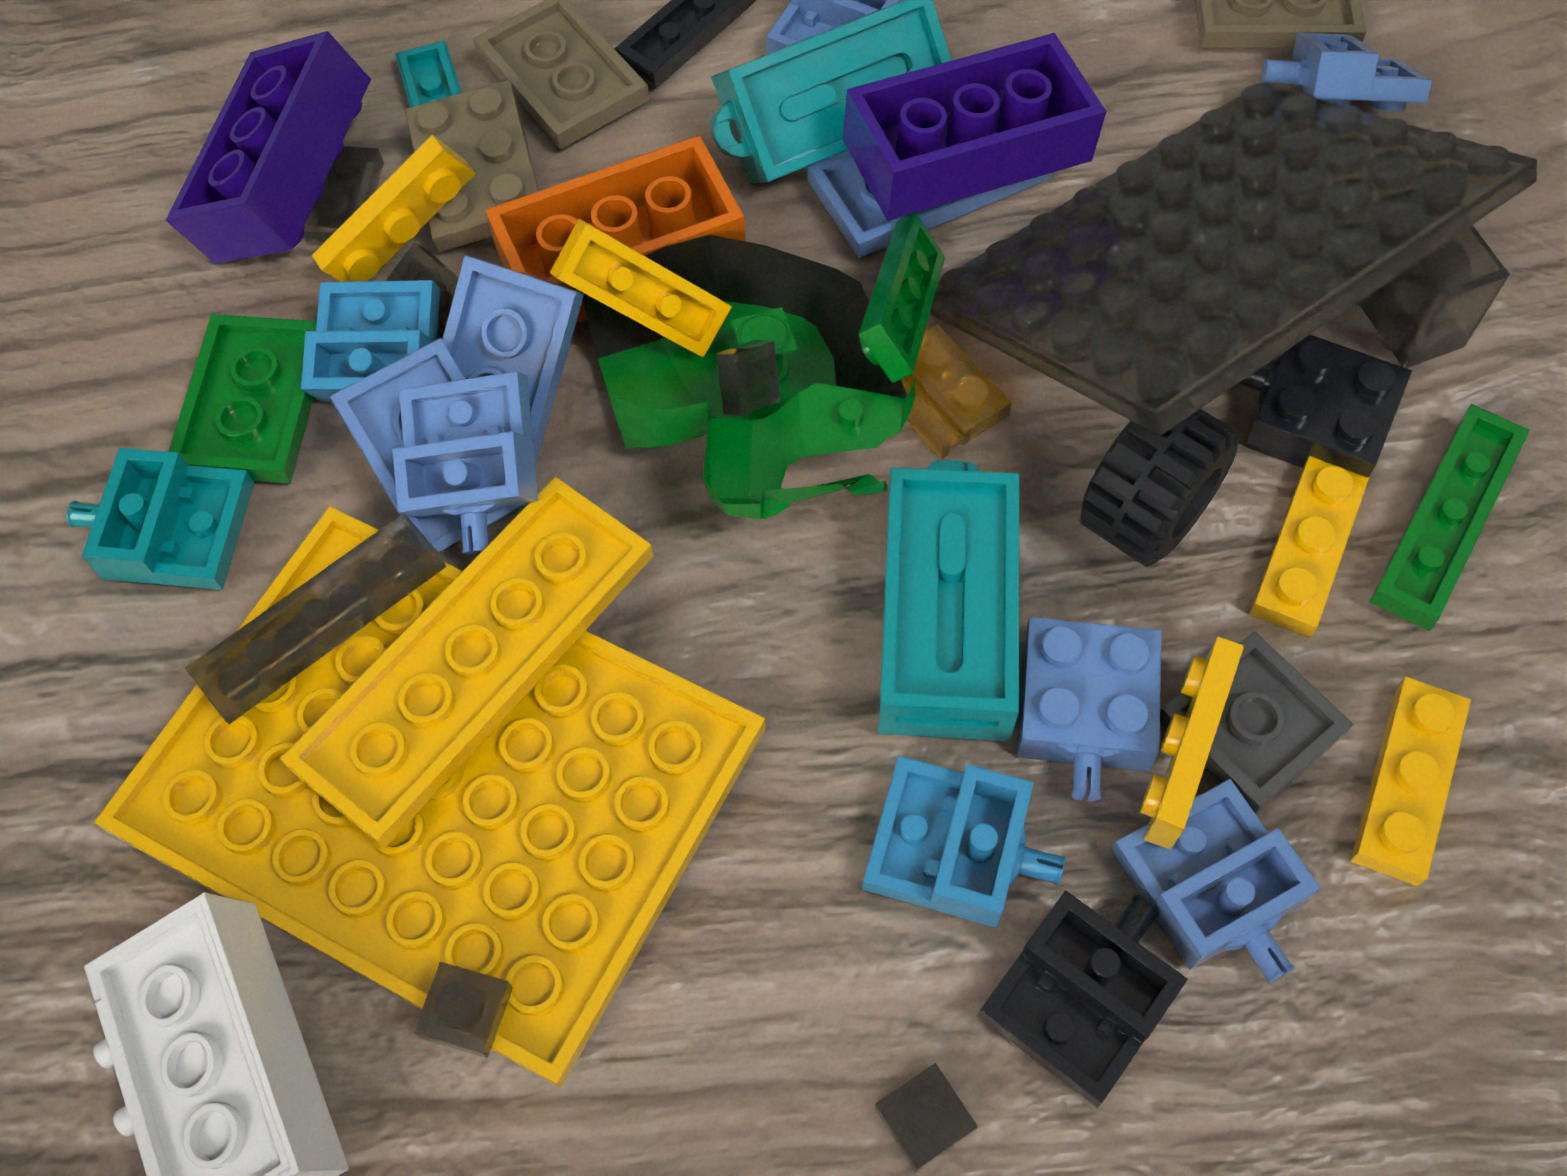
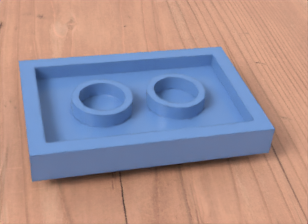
M465 255L442 340L465 379L516 371L527 376L536 466L584 293L477 257Z
M441 338L330 396L331 402L397 512L392 449L404 447L399 389L465 379ZM529 503L503 506L493 513L486 514L487 527L513 514ZM398 513L418 548L433 557L462 542L460 516L440 514L418 517Z

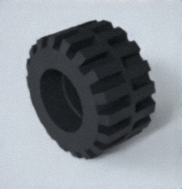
M1167 391L1147 403L1129 421L1105 454L1084 495L1080 523L1145 567L1153 565L1166 557L1182 541L1213 499L1236 456L1239 432L1175 392Z

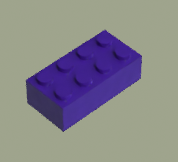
M328 31L250 52L165 221L214 264L293 250L304 236V225L314 203L319 200L324 192L325 179L334 160L343 150V140L352 120L362 109V99L371 78Z
M1052 33L847 89L842 140L888 221L1091 162L1107 111L1056 34Z

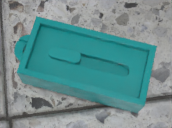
M933 0L900 1L712 75L711 79L721 106L712 115L710 126L712 139L719 151L726 156L741 159L749 183L770 182L847 150L842 140L847 89L952 61Z
M939 459L932 462L927 469L891 467L887 513L878 734L1010 742L1019 713V473L980 472L977 466L970 461H967V463L958 460L939 462Z

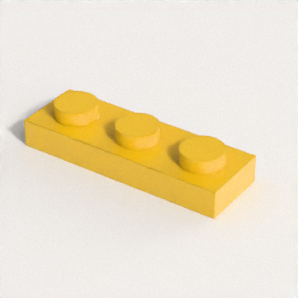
M431 135L311 256L323 272L340 282L370 280L409 240L417 235L419 230L448 201L458 194L459 190L476 173L465 159L434 135Z
M580 218L550 271L557 279L701 357L705 356L732 306Z
M1312 456L1307 458L1249 615L1311 638L1321 619L1369 480L1368 477Z
M1217 636L1206 659L1196 655L1193 656L1180 693L1192 697L1186 716L1174 713L1160 752L1172 756L1166 775L1163 777L1155 773L1153 774L1140 808V813L1151 817L1144 837L1145 841L1171 850L1183 832L1244 645Z
M1406 676L1398 684L1350 862L1415 886L1421 885L1428 879L1471 699Z

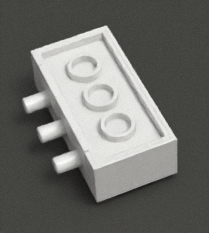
M204 892L84 966L105 1038L94 1046V1057L103 1068H115L125 1106L114 1113V1125L123 1136L135 1135L146 1172L145 1176H339L349 1170L256 904Z

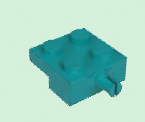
M119 448L100 504L72 501L68 505L71 510H67L66 519L70 527L91 528L82 557L102 579L223 590L253 490L254 481L247 470L189 466L177 452Z

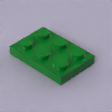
M211 314L168 452L179 453L189 466L247 470L253 481L291 484L314 397L301 390L305 331H316L317 321Z

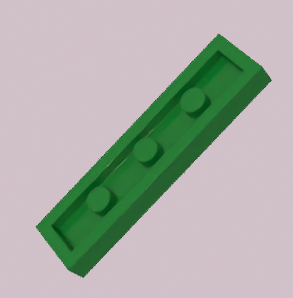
M912 213L895 224L859 331L861 347L866 357L872 364L880 365L892 383L914 373L945 260L944 254L917 213Z
M1470 404L1462 416L1369 602L1427 631L1433 628L1447 604L1530 432L1529 429L1474 404Z

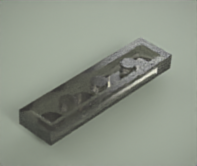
M401 514L185 667V669L228 724H231L446 568V565L440 553L405 514Z

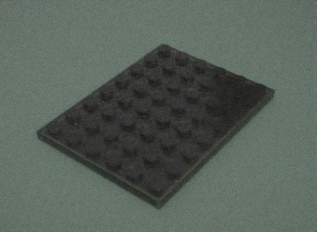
M1269 83L1254 84L1245 88L1240 96L1222 107L1204 113L1199 121L1178 134L1165 137L1159 142L1157 147L1144 155L1121 164L1116 172L1093 186L1079 190L1072 199L1053 211L1035 217L1030 222V225L1014 235L991 244L983 254L962 267L954 268L944 273L938 282L930 314L1161 436L1537 182V159L1509 152L1502 146H1487L1461 139L1450 132H1435L1407 124L1402 119H1388L1362 112L1354 106H1340L1318 100L1313 95H1299L1277 89Z

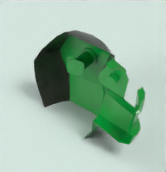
M706 235L669 245L645 255L732 306L704 357L693 353L584 293L583 303L592 339L625 449L675 445L707 434L703 481L709 498L726 515L764 519L777 515L793 502L847 489L853 496L873 495L888 490L886 481L880 482L870 474L812 487L781 488L787 466L803 457L877 448L887 438L901 432L913 407L916 395L915 377L912 388L907 394L901 379L892 383L880 365H874L868 360L861 347L859 331L869 304L861 282L836 268L762 244L715 235Z

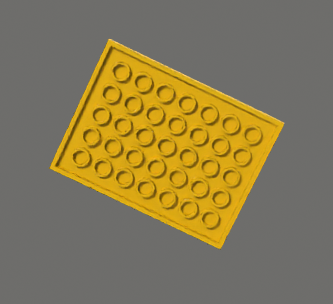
M329 506L94 823L104 831L217 895L256 904L261 920L561 1089L766 729V720L752 711L585 631L384 849L290 771L280 758L463 571Z

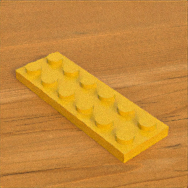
M555 476L538 494V502H530L305 732L280 760L297 777L385 849L654 557L652 545Z

